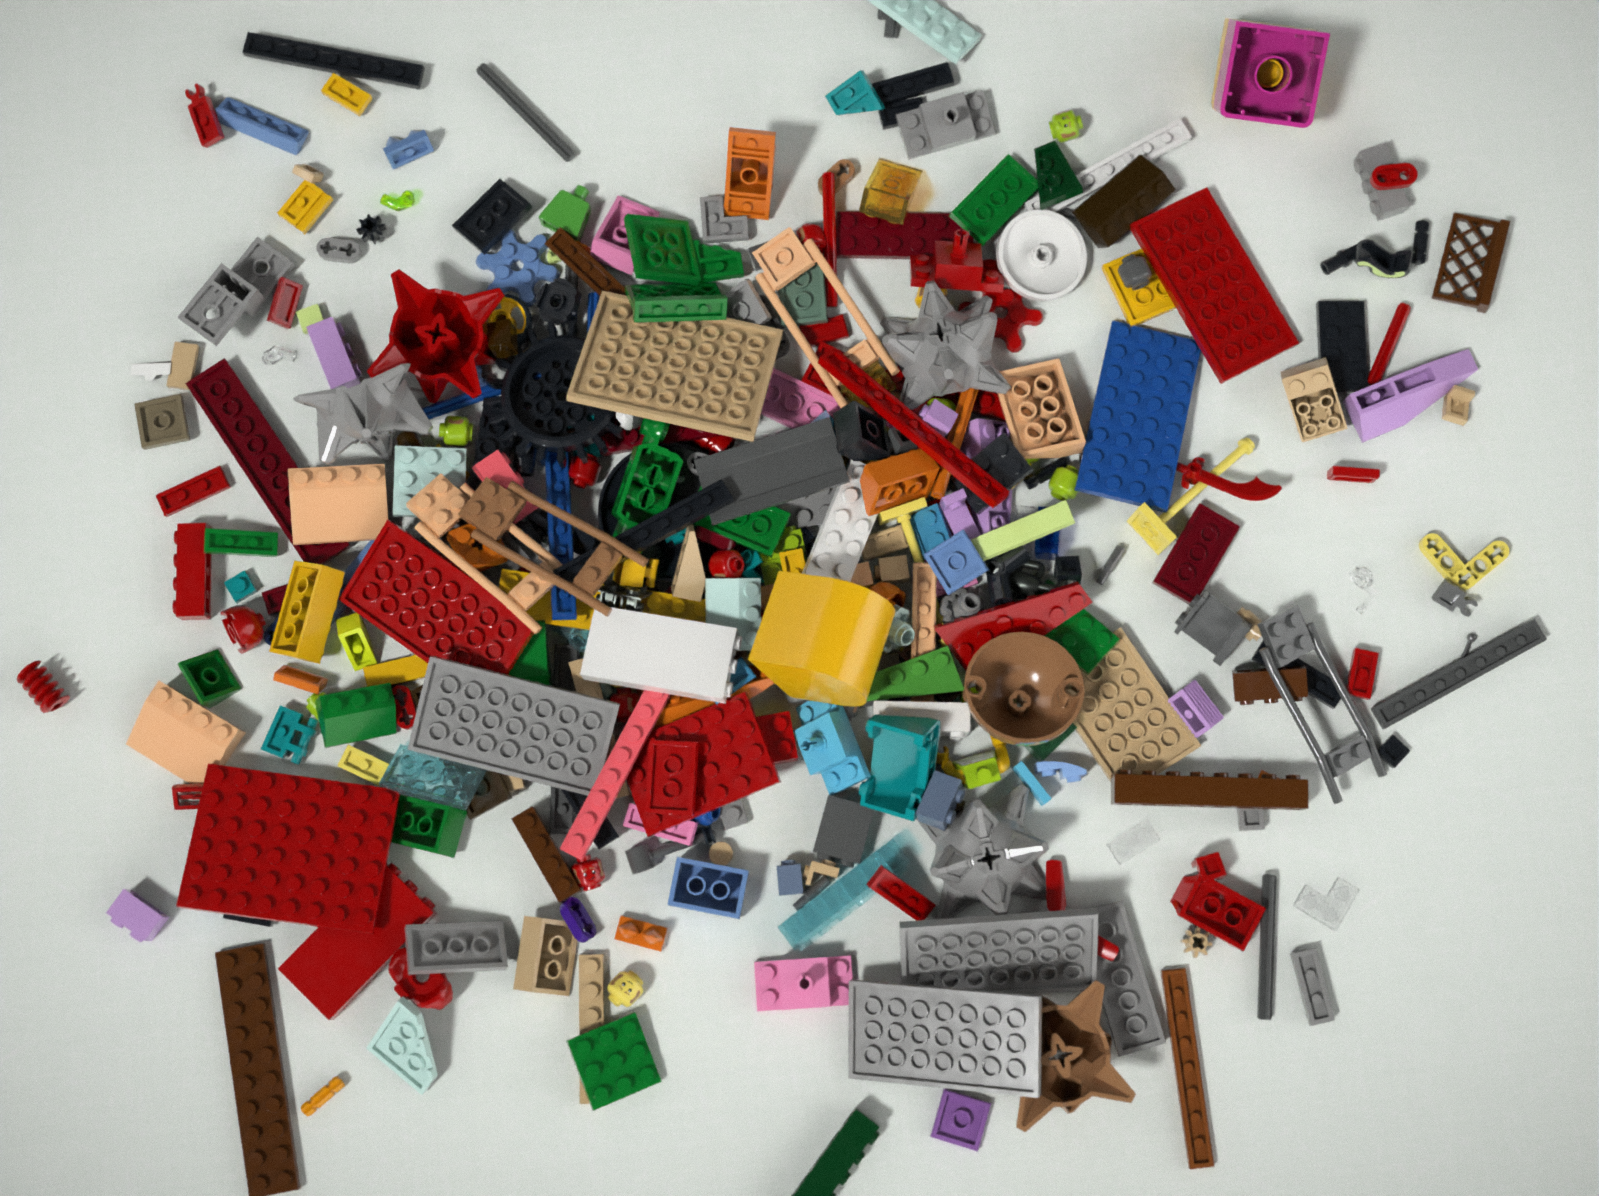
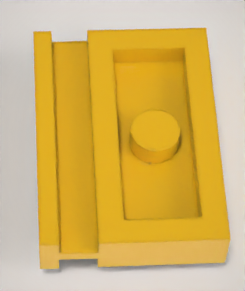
M304 180L277 214L305 235L332 203L333 198L315 184Z

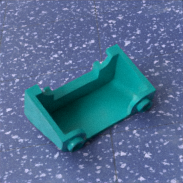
M875 714L872 718L868 719L865 731L868 732L869 738L874 739L871 777L860 785V806L914 822L917 818L916 811L936 768L941 727L940 720L930 717Z

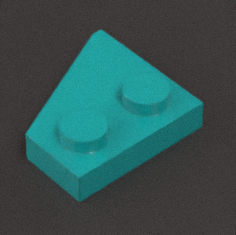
M864 70L858 71L825 95L836 115L885 109Z

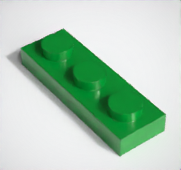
M205 528L204 553L277 557V532Z

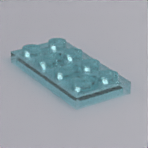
M400 744L379 782L380 786L397 793L466 811L487 770L407 750L408 746Z

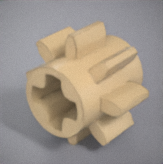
M1199 927L1195 928L1194 934L1186 930L1187 938L1180 940L1186 946L1183 952L1192 951L1193 958L1198 957V952L1207 955L1206 947L1212 946V943L1207 941L1209 933L1200 934ZM1192 938H1200L1201 941L1198 943L1200 948L1192 946L1194 943Z

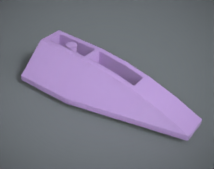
M1469 349L1410 369L1351 393L1342 402L1363 443L1406 425L1447 394L1454 385H1459L1475 373L1478 367Z
M979 418L969 421L960 451L972 459L1001 434L1005 433L1010 439L1007 423ZM1009 490L1010 493L1004 501L994 508L989 506L980 515L976 514L970 506L973 520L980 535L1010 523L1012 490Z

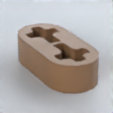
M841 159L826 171L834 173L835 194L854 177L855 168L850 160ZM841 167H842L843 169H846L847 167L849 168V169H848V174L842 173V174L838 177V175L840 174V168H841ZM821 176L818 180V191L823 196Z

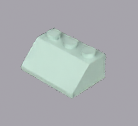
M705 578L706 623L737 628L739 636H742V644L740 650L736 651L751 650L761 623V578Z

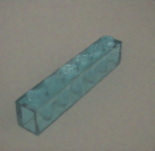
M894 839L890 840L777 928L794 951L799 948L802 952L813 943L811 941L813 936L818 933L821 937L832 929L830 923L835 919L841 922L851 914L849 909L857 904L860 907L871 899L868 894L873 890L869 888L867 882L881 865L900 877L909 870L906 865L910 863V860Z

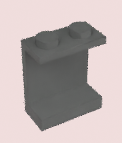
M1205 590L1201 596L1196 594L1189 603V606L1192 607L1187 614L1182 612L1177 618L1175 624L1178 626L1174 633L1178 635L1182 630L1215 655L1213 661L1221 666L1248 633L1252 624Z
M828 795L813 852L817 853L816 858L829 861L831 857L840 860L841 865L851 868L854 867V864L859 865L874 809L860 806V803Z

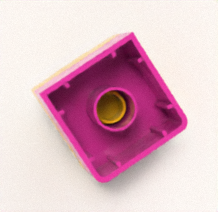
M1225 18L1212 93V108L1227 118L1300 128L1310 126L1314 118L1330 33L1313 29Z

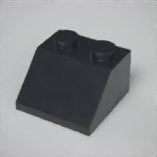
M856 401L833 413L838 453L853 461L882 460L891 456L886 420L881 415Z

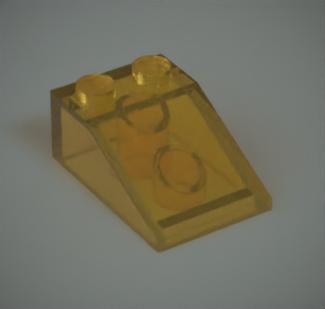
M879 158L864 187L859 212L865 213L869 217L885 219L892 224L899 223L903 225L920 181L922 170Z

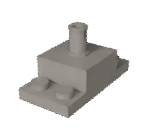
M983 90L966 95L964 92L922 103L917 109L896 114L895 116L908 160L995 135Z

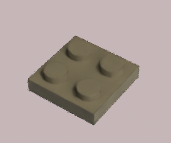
M181 394L134 403L141 447L144 450L190 441L184 400Z

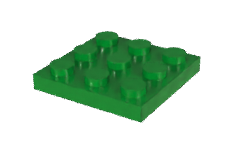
M627 214L624 217L636 279L697 285L701 281L688 221Z
M636 1012L566 1040L592 1111L662 1082Z

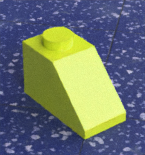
M358 613L336 619L338 637L354 671L377 664L369 634L361 616Z

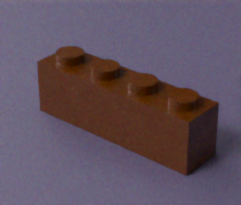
M532 806L511 818L558 902L563 903L570 897L583 891L582 888H579L570 867L551 834H549L536 808Z

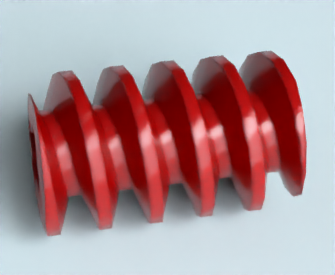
M38 660L28 664L21 670L17 676V682L23 684L22 687L25 691H29L28 695L30 698H35L34 703L40 706V711L48 713L66 704L70 696L61 697L64 689L59 688L55 690L59 682H49L53 675L51 673L43 675L47 671V667L38 668L41 663Z

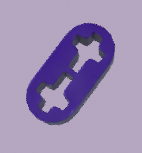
M570 897L560 905L561 916L576 940L585 943L596 935L595 924L579 899Z

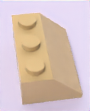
M524 916L513 989L569 996L577 940L565 921Z

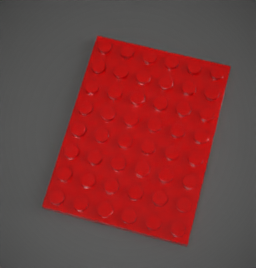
M208 763L176 906L190 910L374 934L401 791L398 789Z

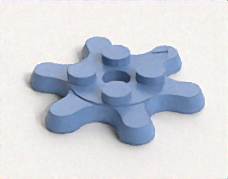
M510 229L500 239L502 247L498 253L479 254L476 258L477 267L482 270H490L494 274V281L487 287L486 291L500 288L503 294L508 291H514L527 307L533 306L537 299L534 293L535 284L542 280L554 282L553 279L560 276L559 269L556 266L546 265L541 260L542 253L548 248L544 244L548 238L545 235L539 234L531 242L521 244L517 241L515 232ZM519 260L523 263V268L520 271H513L511 269V265Z

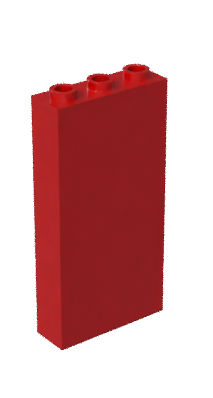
M392 862L390 864L387 863L374 934L318 927L278 968L328 1020H334L390 963L394 952L406 946V925L428 924L437 914L433 909L436 905L427 896L422 898L416 892L419 888L411 880L405 881L400 876L402 871Z

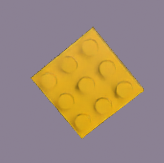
M1142 249L1102 265L1101 269L1127 323L1131 327L1176 309ZM1131 254H1134L1135 257H1144L1152 272V276L1149 279L1150 283L1135 291L1124 286L1118 273V268L1123 263L1122 259Z

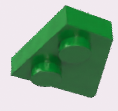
M693 240L701 277L699 283L744 277L741 252L725 250L716 245L711 247L701 244L699 240Z

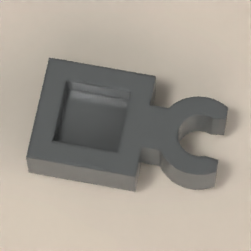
M1446 578L1432 595L1433 601L1452 612L1456 607H1459L1461 613L1467 617L1471 614L1465 609V606L1467 604H1472L1475 607L1478 606L1474 598L1464 597L1466 591Z

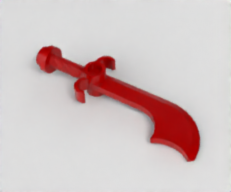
M1201 457L1194 458L1188 466L1177 463L1176 471L1183 473L1181 486L1185 489H1189V484L1195 485L1197 482H1202L1235 497L1249 501L1266 500L1274 497L1282 490L1280 485L1267 484L1257 476L1247 483H1235L1203 470L1202 467L1204 466L1205 459Z

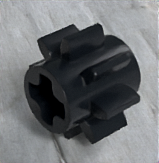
M368 214L364 220L359 219L361 228L356 230L359 235H362L363 242L370 240L375 245L377 240L380 238L384 239L382 231L387 230L385 224H381L380 216L372 218Z

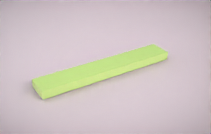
M1064 500L975 537L971 541L983 561H986L1073 525L1075 520L1067 501Z

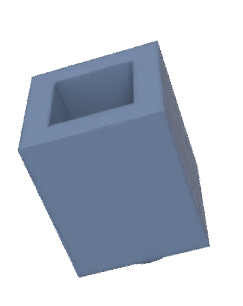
M795 860L781 861V866H777L779 896L803 894L801 864H796Z

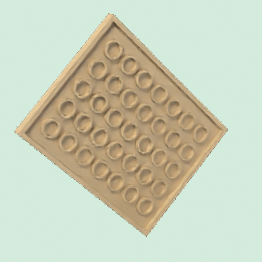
M602 291L567 392V401L754 442L783 330L727 317L726 320L634 323L633 310L627 296Z

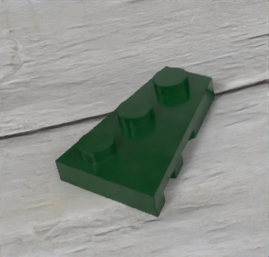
M1055 140L1034 149L1041 210L1083 193L1082 185Z

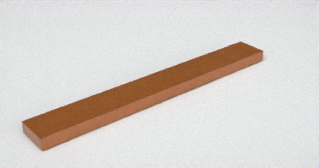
M1186 968L1162 970L1160 972L1188 1168L1191 1170L1214 1167Z

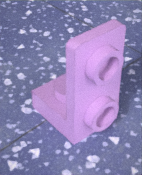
M962 488L942 497L939 505L953 535L964 529L971 540L980 536V533L965 504L967 495Z

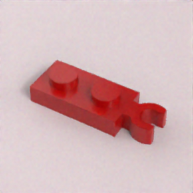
M196 83L195 94L189 89L185 90L186 97L192 101L187 107L201 145L208 148L225 138L211 98L205 96L204 87Z

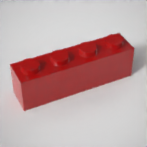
M207 523L177 524V531L174 532L177 554H174L173 557L174 567L176 568L173 588L176 591V600H173L172 609L176 617L181 620H211L212 554L204 553L205 528L212 529V527Z

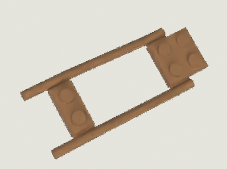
M486 477L458 513L460 518L477 528L472 532V538L567 591L606 617L610 615L612 608L593 596H595L620 562L622 556L625 555L642 567H645L649 560L611 535L531 493L514 481L505 489ZM527 501L602 541L574 578L573 583L496 542L499 541L522 511Z

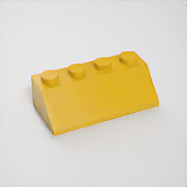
M294 560L269 652L320 664L345 572L321 564Z

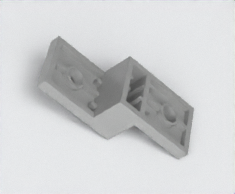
M257 237L231 270L222 263L218 266L178 318L217 346L243 313H246L252 319L276 290L279 278H286L295 267V264ZM260 264L268 265L265 273H257L256 269ZM209 309H217L216 317L212 319L206 318V313Z

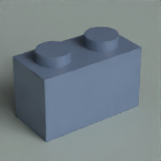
M934 770L916 811L918 821L946 831L948 824L951 825L955 819L957 803H961L965 796L962 780Z

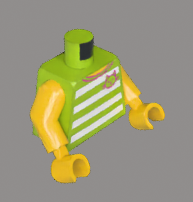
M991 735V741L995 750L953 762L949 761L948 747L943 746L944 753L937 752L936 763L941 765L945 774L961 779L963 787L966 789L1001 780V773H1004L1010 767L1007 743L1001 742Z

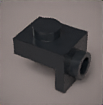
M528 519L524 522L521 520L515 524L542 547H546L543 542L546 537L539 527L534 529ZM508 532L514 541L517 540L514 535Z

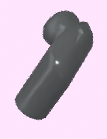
M878 9V19L885 20L884 37L895 38L896 21Z

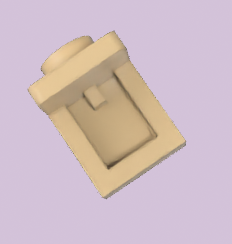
M1454 385L1444 396L1442 419L1464 426L1468 421L1469 403L1475 397V391Z
M822 859L821 863L812 861L810 866L805 865L802 879L806 880L805 885L807 886L811 884L813 873L837 879L840 868L835 867L836 863Z

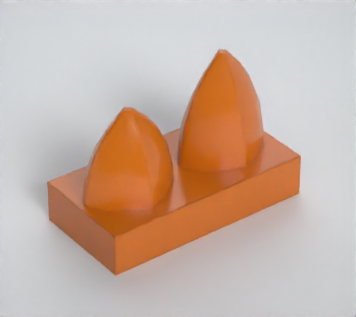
M620 916L614 939L661 952L668 928Z

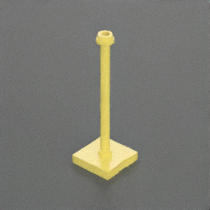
M1247 437L1238 441L1239 447L1213 468L1210 473L1220 476L1242 455H1250L1255 448L1253 441ZM1197 482L1172 504L1166 513L1163 512L1159 517L1144 502L1127 522L1153 551L1159 555L1177 538L1165 523L1208 485Z
M925 497L882 511L876 517L879 526L895 520L901 523L915 563L925 562L910 519H912L911 515L928 506ZM936 596V625L941 623L943 625L942 620L944 616L939 613L940 605ZM942 638L938 640L942 647L947 646Z

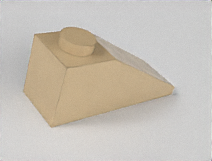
M692 524L687 527L671 590L673 597L701 602L702 594H705L706 577Z

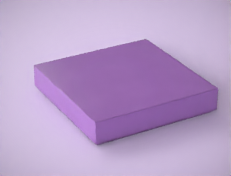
M944 1088L930 1137L978 1151L991 1103Z

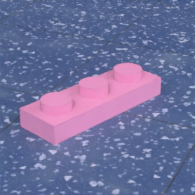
M629 803L623 826L646 833L636 804ZM689 820L655 836L692 846L698 823Z

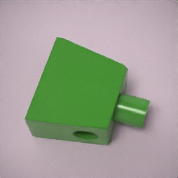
M577 185L573 194L560 190L539 215L541 225L554 232L561 227L575 241L581 242L591 215L590 204L585 201L589 190L581 185Z

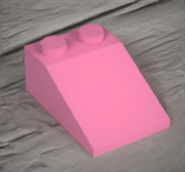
M618 195L593 238L590 255L600 263L632 275L634 267L624 217L627 214L659 217L660 212Z

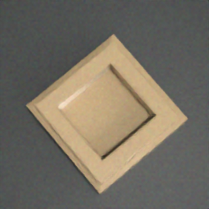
M306 163L294 165L292 173L310 183L321 182L324 176L322 172Z

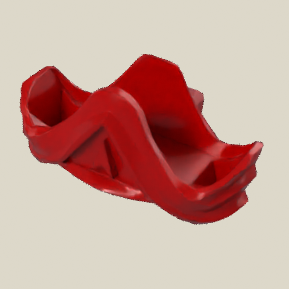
M406 947L394 952L388 970L390 976L397 984L394 986V990L400 997L411 1000L417 1007L442 1010L452 1001V986L445 973L429 974V979L426 982H419L416 974L408 975Z

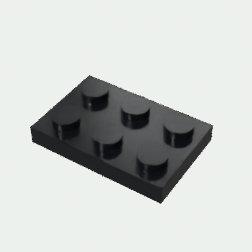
M499 179L452 227L485 255L533 207L502 179Z
M1005 433L1001 434L971 459L1007 490L1013 488L1034 470ZM953 475L950 476V480L958 490L964 489L967 495L966 501L976 514L980 515L989 507L987 503Z

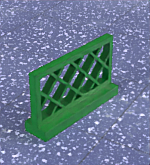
M683 283L625 285V293L633 310L634 323L726 320L728 298L726 295H721L716 283H698L697 285Z

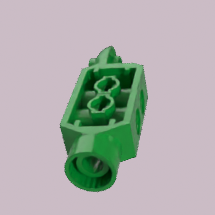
M646 418L642 421L640 427V434L644 435L642 444L633 447L611 512L618 521L613 537L668 508L683 464V460L678 454L658 446V442H663L667 434L669 423Z

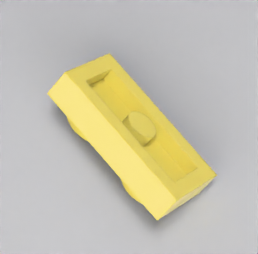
M347 745L337 765L382 787L392 765L350 745Z

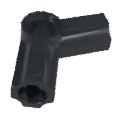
M1023 545L985 561L989 569L985 573L993 606L1013 601L1009 580L1010 574L1032 558ZM1001 567L998 572L993 573L996 568Z

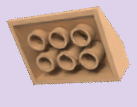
M1059 358L999 371L1011 385V388L1006 394H997L1012 442L1025 459L1061 458L1082 453L1086 440Z
M384 464L288 469L293 545L371 541L376 539L388 520Z
M158 681L145 700L126 745L189 784L204 783L208 763L225 766L246 732L168 684Z

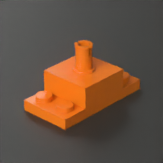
M729 128L724 216H747V218L769 220L774 177L776 132Z

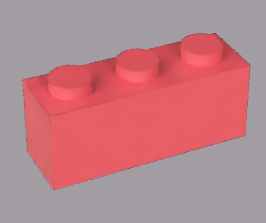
M496 450L472 467L481 482L488 477L505 489L508 488L512 481L524 488L522 485L524 484L523 478L517 471L513 472L509 466L511 462L504 452L500 453L499 450ZM527 501L525 507L513 523L516 524L538 509V507Z

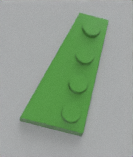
M945 646L876 672L866 702L963 691L964 687L949 647Z

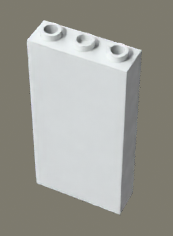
M612 608V612L606 617L594 609L580 675L584 680L725 704L726 698L731 697L733 683H730L731 673H736L737 659L734 658L736 650L741 648L742 636H739L738 629L734 627Z

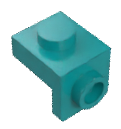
M747 548L740 554L744 561V569L741 576L743 578H761L762 584L765 581L757 567L762 562V558L759 552Z

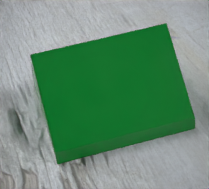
M218 649L177 664L200 704L211 709L241 690L240 685Z

